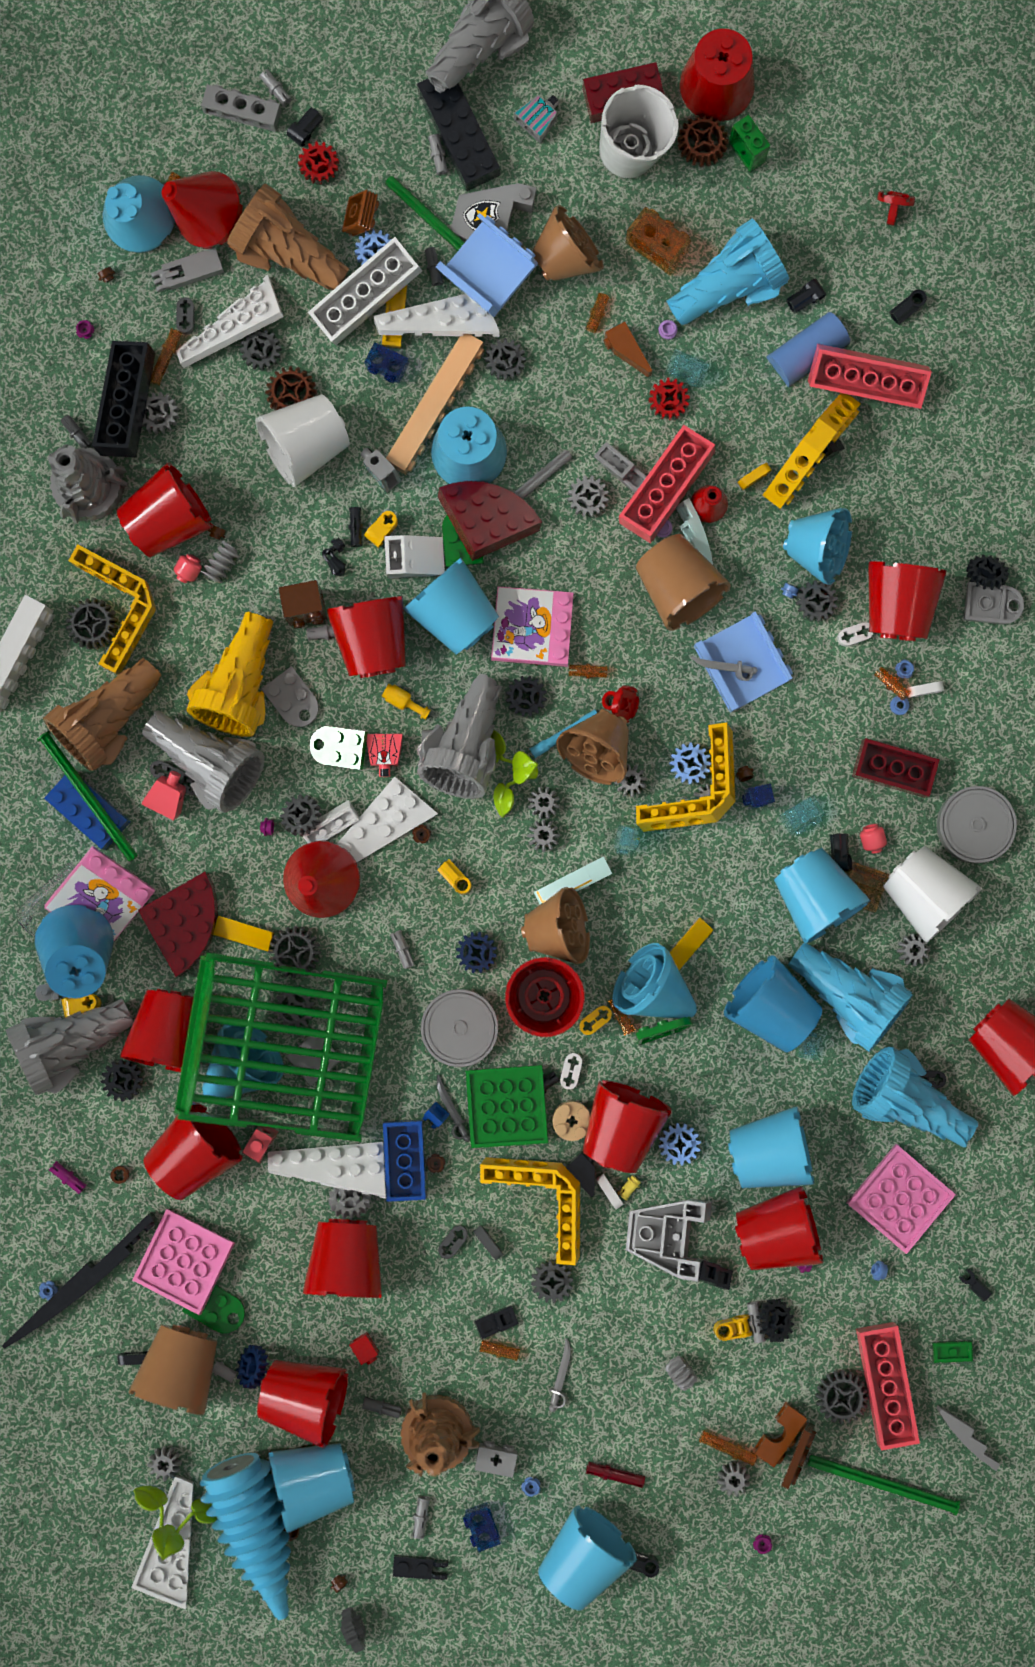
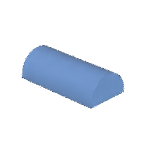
M828 312L770 353L766 358L786 385L790 387L810 372L817 344L843 349L850 344V337L842 322L833 313Z

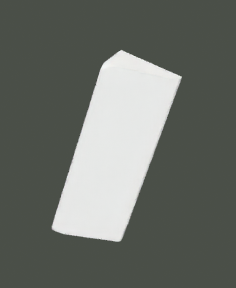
M347 800L319 817L318 820L321 822L315 823L317 829L311 828L310 834L304 832L303 838L307 843L326 841L359 821L360 817L351 802Z

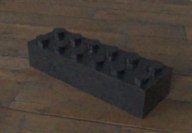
M429 79L417 83L418 94L437 133L440 135V139L466 192L499 177L500 166L459 83L450 89H445L441 93L435 90L434 85Z
M112 341L92 447L100 456L137 457L156 354L148 342Z

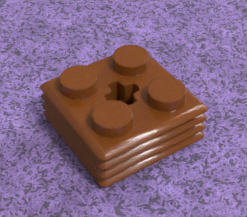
M364 190L349 197L342 232L355 236L373 229L375 225V219H373L374 212L379 206L377 194Z

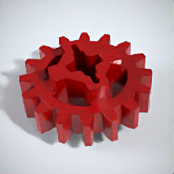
M315 141V146L309 143V149L302 148L304 155L299 154V159L301 160L298 162V166L301 168L300 173L301 175L305 174L306 180L311 178L313 184L316 180L319 181V184H322L323 179L328 183L329 176L335 177L333 171L339 170L337 166L339 159L336 158L337 152L333 151L331 145L326 148L325 142L321 146L318 144V141ZM326 154L330 157L331 161L326 158ZM306 164L311 167L312 171L307 168Z
M668 377L665 383L660 379L659 386L657 384L653 385L654 390H650L649 393L652 397L649 398L648 402L653 403L650 409H656V416L660 413L662 414L661 419L668 416V419L671 420L673 415L679 418V412L685 413L683 407L688 408L689 403L686 401L690 399V395H685L688 392V388H682L683 382L678 385L676 378L673 382H670ZM679 393H680L681 398H682V402H681V403H680V400H678V398H677V396H678ZM657 395L659 398H661V402L659 405L657 403ZM673 395V399L665 403L666 397L669 398Z

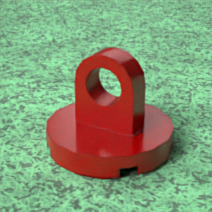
M879 191L877 195V200L890 203L887 225L895 226L899 205L914 206L916 199L914 196H911L909 199L908 194L894 191L887 192V194H884V191Z
M623 685L617 692H606L602 697V705L605 709L612 711L613 715L625 718L628 723L630 718H634L639 707V697L636 696L638 691L633 686ZM614 696L612 705L610 706L609 700L611 697Z

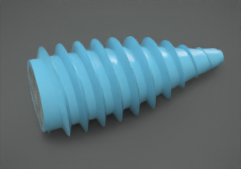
M257 1453L240 1454L219 1462L203 1474L200 1485L205 1486L207 1492L201 1497V1502L212 1503L206 1515L218 1518L212 1524V1529L224 1531L217 1541L230 1544L224 1554L237 1557L232 1567L245 1570L241 1580H251L254 1584L252 1590H258L263 1597L262 1600H265L277 1620H282L289 1615L288 1595L286 1592L288 1579L285 1578V1575L290 1569V1564L286 1560L291 1553V1549L286 1546L289 1540V1533L283 1531L285 1525L281 1511L284 1507L281 1502L277 1501V1491L273 1487L275 1484L274 1477L269 1473L271 1463L260 1459Z

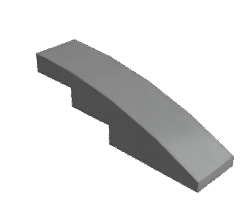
M607 442L594 455L598 462L634 494L647 477L635 467V464Z
M937 1405V1411L958 1439L981 1461L997 1471L1001 1464L985 1453L988 1447L982 1441L972 1436L975 1429Z

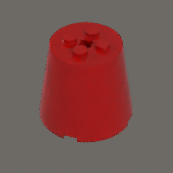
M724 28L710 31L701 38L684 66L680 78L681 97L693 114L698 115L701 119L703 115H706L708 120L713 116L714 122L717 120L723 122L737 117L748 107L755 89L753 56L750 44L740 33Z
M169 462L159 469L117 509L119 522L130 536V541L149 558L213 528V524L209 523L212 519L190 483L186 485L182 481L181 477L183 475Z
M870 561L868 565L869 632L880 634V638L897 639V636H899V640L916 641V638L927 639L947 570L941 569V571H938L939 568L894 563L893 566H886L885 562Z
M403 596L354 603V606H339L327 609V614L349 676L360 675V678L393 673L396 672L395 668L406 666Z
M547 957L529 960L518 967L510 977L505 991L506 1008L513 1022L524 1032L539 1037L556 1036L571 1028L581 1015L585 998L583 985L577 973L566 963ZM543 990L545 992L548 991L550 994L547 996V1001L539 999V996H541L540 992Z
M157 989V991L147 990L120 1057L152 1067L154 1063L165 1065V1070L181 1073L194 997L182 996V993L177 991H170L168 993L169 991Z
M1009 998L1002 1005L998 1003L973 1028L975 1033L968 1040L1010 1094L1015 1096L1028 1085L1026 1081L1032 1075L1035 1077V1016Z
M610 1080L599 1081L583 1152L605 1168H612L626 1173H636L669 1118L672 1109L652 1095L650 1098L641 1095V1090Z
M192 1102L190 1111L208 1113L206 1112L207 1107L200 1103ZM177 1115L144 1156L143 1162L149 1176L162 1191L174 1199L184 1200L237 1165L243 1156L239 1154L241 1147L227 1125L179 1120Z
M803 1186L736 1212L737 1226H735L737 1237H740L741 1240L740 1250L742 1257L746 1258L750 1270L823 1264V1256L818 1253V1250L822 1249L810 1205L805 1203L804 1199L807 1198V1194Z
M329 1219L328 1222H318L303 1294L323 1296L335 1294L338 1297L382 1298L377 1225H367V1221Z
M275 1360L261 1383L257 1407L258 1418L316 1446L325 1448L331 1441L337 1428L334 1425L336 1416H341L348 1387L347 1369Z

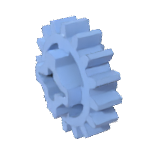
M372 229V234L366 231L364 238L359 236L361 243H355L357 248L355 255L358 256L357 262H362L361 265H363L367 261L366 258H371L375 254L373 253L374 248H377L378 252L390 241L389 234L387 233L383 236L382 230L376 234L375 230Z
M692 742L689 743L688 747L682 744V750L676 748L677 755H671L674 761L669 762V765L674 766V768L670 771L677 773L674 777L675 779L678 777L682 778L681 783L685 780H688L689 785H691L692 780L699 783V777L705 779L706 777L703 773L710 772L706 768L711 765V762L706 760L710 755H704L706 749L699 750V744L693 747ZM686 751H692L691 754L686 757L683 755L681 756V754ZM698 754L702 758L703 765L698 761ZM692 759L695 766L688 768V764L685 761ZM678 763L682 765L683 772L679 770ZM692 771L700 772L695 776H689Z
M676 1123L675 1128L669 1125L668 1132L666 1130L662 1131L665 1136L659 1137L663 1144H659L658 1147L664 1149L661 1155L667 1154L665 1160L668 1162L670 1159H673V1165L679 1161L680 1165L683 1166L685 1160L691 1163L690 1157L697 1158L694 1152H700L696 1145L701 1144V1141L695 1139L699 1136L698 1133L692 1134L694 1129L692 1127L687 1129V1124L685 1123L682 1127H680L679 1123ZM682 1132L687 1133L691 1139H685ZM674 1133V1138L671 1141H667L669 1136ZM679 1138L685 1143L681 1146V1153L678 1147L674 1146L678 1143ZM692 1147L690 1152L687 1155H685L684 1152L688 1148ZM668 1149L675 1150L677 1157L670 1154Z

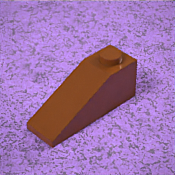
M626 322L605 332L603 342L608 350L611 349L613 354L645 376L650 377L652 375V369Z

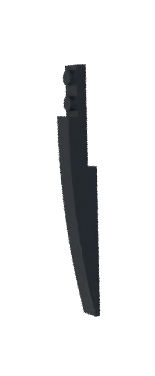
M150 1212L96 1265L91 1261L86 1263L2 1347L4 1349L39 1328L100 1282L134 1251L129 1244L133 1246L141 1238L139 1234L143 1230L148 1232L155 1225L153 1221L157 1217Z

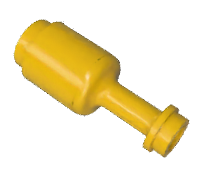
M389 683L382 694L386 702L400 710L408 707L420 714L421 719L426 720L431 711L427 706L423 708L411 701L412 695L395 684L391 685Z

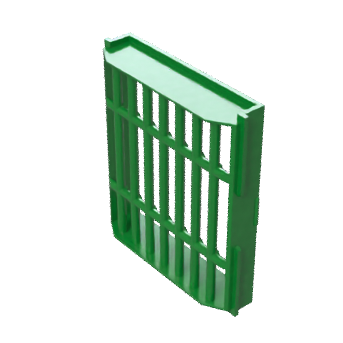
M206 952V956L201 955L174 1113L178 1114L179 1120L244 1128L247 1125L294 1130L296 1134L361 1142L362 1134L359 1132L364 1121L383 1007V988L387 987L388 980L325 970L321 973L305 971L302 968L282 965L276 967L272 962ZM215 961L255 967L254 978L250 980L215 974ZM263 968L335 979L333 991L261 981ZM342 980L372 985L370 997L340 993ZM213 983L252 988L250 999L212 994ZM259 990L330 999V1010L324 1011L258 1001ZM339 1001L369 1005L367 1017L337 1013ZM210 1002L248 1007L247 1019L208 1014ZM256 1009L328 1019L327 1028L324 1031L254 1021ZM336 1020L365 1024L364 1036L334 1032ZM211 1022L245 1027L243 1039L205 1034L206 1024ZM254 1028L324 1038L325 1040L323 1049L317 1050L253 1041L251 1037ZM332 1040L362 1044L361 1055L332 1052ZM203 1042L242 1047L240 1058L201 1054ZM249 1049L321 1058L320 1069L248 1060ZM329 1059L359 1063L357 1075L327 1071ZM200 1062L238 1067L237 1078L198 1074ZM246 1068L318 1077L316 1089L244 1080ZM326 1079L355 1082L354 1094L324 1090ZM203 1082L234 1086L233 1098L195 1094L196 1083ZM243 1088L311 1096L315 1097L311 1109L241 1100ZM322 1099L352 1102L351 1114L321 1110ZM192 1102L231 1106L230 1116L192 1112L190 1109ZM239 1108L311 1116L310 1126L240 1118L238 1114ZM319 1118L349 1121L348 1131L318 1127Z

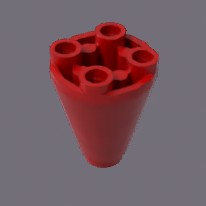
M702 486L691 497V502L701 522H717L723 518L727 511V496L723 490L716 486Z

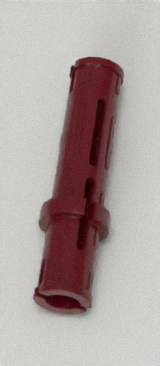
M590 1461L587 1463L586 1474L601 1477L605 1481L607 1479L639 1488L644 1486L645 1475L615 1469L608 1464L600 1465Z

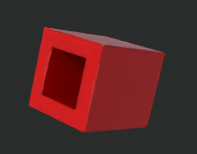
M368 1332L350 1342L349 1346L361 1365L364 1363L369 1365L377 1360L376 1356L379 1350Z

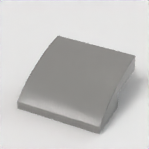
M309 1037L298 1047L322 1050L325 1039ZM296 1054L286 1056L293 1066L320 1069L321 1058ZM329 1059L327 1071H330L340 1061ZM301 1075L310 1087L318 1081V1077Z

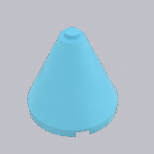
M658 943L648 944L639 949L628 960L632 964L626 973L621 970L613 990V1004L626 1015L675 1019L692 1018L696 1014L697 1005L667 948Z
M224 1025L219 1030L217 1036L243 1039L245 1027ZM253 1028L251 1040L266 1042L265 1039L268 1036L260 1029ZM215 1043L212 1055L239 1059L242 1047ZM249 1049L248 1060L283 1065L279 1052ZM209 1063L206 1075L237 1078L238 1067ZM246 1068L244 1080L276 1084L282 1078L283 1073ZM203 1083V1095L225 1098L234 1096V1086ZM243 1088L242 1094L257 1091V1089Z

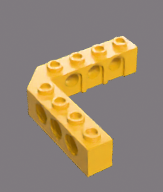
M840 393L804 436L762 496L780 509L784 504L789 505L795 497L793 492L795 490L798 492L805 482L802 481L804 477L809 478L815 470L812 467L814 463L819 464L825 456L822 453L831 441L835 443L860 411L857 409L861 403L849 394Z
M77 544L68 560L72 565L134 597L130 606L131 610L126 619L122 620V626L116 637L112 638V644L106 655L103 654L98 663L103 668L119 675L156 611L149 584L144 579Z
M727 722L708 725L709 737L711 738V749L709 750L712 767H710V772L712 773L711 796L699 797V799L689 801L683 799L681 802L674 803L662 802V804L652 806L647 804L636 806V824L643 832L715 823L736 802L733 731Z
M485 1157L480 1164V1183L523 1184L526 1187L536 1185L557 1189L558 1214L556 1219H558V1232L556 1238H558V1251L556 1252V1264L576 1265L580 1258V1182L562 1163Z

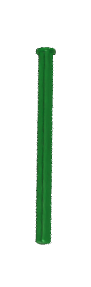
M390 176L386 180V186L457 251L463 246L465 242L396 178Z
M47 731L39 736L37 741L42 742L127 860L133 861L138 855L50 736L51 732Z
M810 1455L807 1465L952 1512L955 1516L959 1512L960 1500L947 1499L815 1455Z

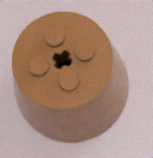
M675 534L661 540L648 550L636 565V570L663 624L669 631L680 629V624L686 622L689 625L702 617L724 598L721 594L724 591L728 592L731 587L730 582L682 534Z
M161 1324L129 1389V1393H135V1396L167 1408L177 1410L178 1406L187 1408V1413L205 1415L218 1341L208 1338L207 1333L190 1331L191 1328L173 1324L168 1326Z

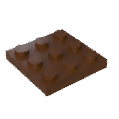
M808 1422L805 1426L781 1486L789 1489L790 1485L795 1486L802 1469L800 1467L803 1466L809 1452L806 1447L810 1449L816 1435V1431L813 1430L815 1425Z

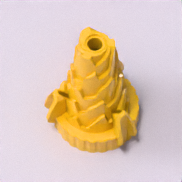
M245 612L238 632L235 634L229 647L224 649L219 664H215L212 673L206 671L187 692L190 700L187 712L194 719L216 730L241 737H252L257 726L264 724V692H259L258 689L263 679L261 673L265 664L264 656L270 640L267 639L273 625L271 619H266L255 613Z

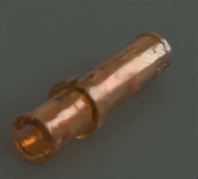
M170 329L167 340L161 346L162 351L152 372L151 383L160 386L173 353H176L175 348L182 335L181 332Z
M705 1430L702 1431L699 1438L700 1443L732 1456L734 1460L739 1459L754 1466L757 1459L755 1453L742 1448L740 1444L735 1445Z

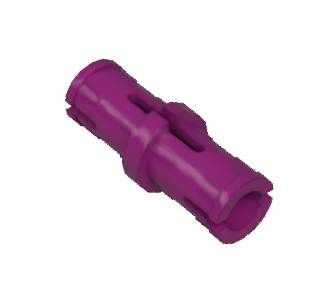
M58 1161L53 1164L54 1167L49 1169L50 1172L62 1180V1184H67L78 1195L87 1186V1184L73 1175V1171L69 1172Z

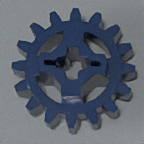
M471 932L470 938L464 935L465 941L458 942L461 948H456V951L460 952V955H457L456 958L462 959L459 965L465 964L466 971L472 968V973H475L476 969L482 973L483 967L489 970L488 964H494V961L491 960L492 957H497L493 953L497 947L491 946L494 940L488 941V935H485L484 938L481 937V932L477 936ZM472 940H482L485 943L475 945ZM467 945L469 947L468 955L464 957V948ZM471 945L476 949L480 948L482 950L480 952L482 961L477 956L473 957L471 955L473 953ZM489 948L490 954L486 961L484 952ZM477 960L481 965L474 966L469 964V962Z
M249 1345L248 1348H244V1354H240L241 1361L237 1362L239 1368L236 1371L239 1373L237 1379H240L239 1384L243 1385V1388L256 1389L257 1386H261V1380H263L264 1374L268 1372L266 1370V1366L269 1365L266 1360L268 1355H265L266 1350L262 1349V1346Z

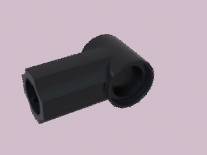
M310 107L298 122L296 121L291 124L286 135L300 147H304L306 145L305 142L310 140L312 132L323 121V117L316 109Z
M814 278L806 283L800 291L787 298L786 302L790 310L796 314L811 303H817L816 300L823 299L827 294L818 280Z
M919 289L914 290L910 296L889 312L895 323L898 325L902 324L915 312L923 308L927 299L925 292ZM912 298H919L921 300V303H914Z
M838 833L830 835V857L843 871H851L853 863L852 857L849 854L848 834Z
M635 1551L636 1562L629 1569L641 1572L650 1578L657 1576L660 1567L656 1556ZM649 1562H653L656 1565L651 1570L645 1566Z

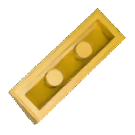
M218 916L213 935L268 952L274 933Z
M700 917L670 951L678 970L682 968L713 931Z

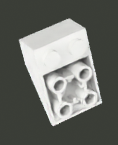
M385 536L386 574L388 578L441 576L445 572L443 537Z

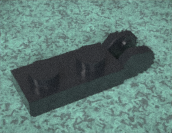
M394 1555L392 1577L445 1580L448 1574L432 1572V1567H448V1561L429 1557Z

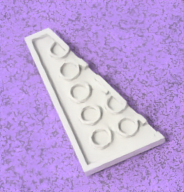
M268 274L263 278V283L257 288L254 285L249 290L251 293L245 298L236 300L217 316L218 320L215 323L206 325L204 327L205 331L198 337L193 336L176 351L183 368L284 317Z
M466 294L374 316V323L379 335L415 333V336H422V333H432L433 336L475 334V337H482V334H493V337H500L494 317Z
M394 777L360 816V820L352 825L336 845L345 848L357 863L438 815V813Z
M383 1142L268 1152V1172L271 1174L289 1178H300L307 1182H318L321 1185L348 1191L354 1190L362 1192V1194H372L386 1199Z
M178 1475L174 1477L167 1495L168 1501L163 1505V1526L170 1524L176 1530L189 1513L193 1511L191 1509L194 1494L193 1481ZM159 1516V1518H158V1521H157V1523H156V1526H155L154 1530L157 1529V1528H159V1525H160V1516ZM192 1517L179 1532L184 1539L183 1549L165 1560H162L156 1551L151 1536L131 1588L186 1610Z

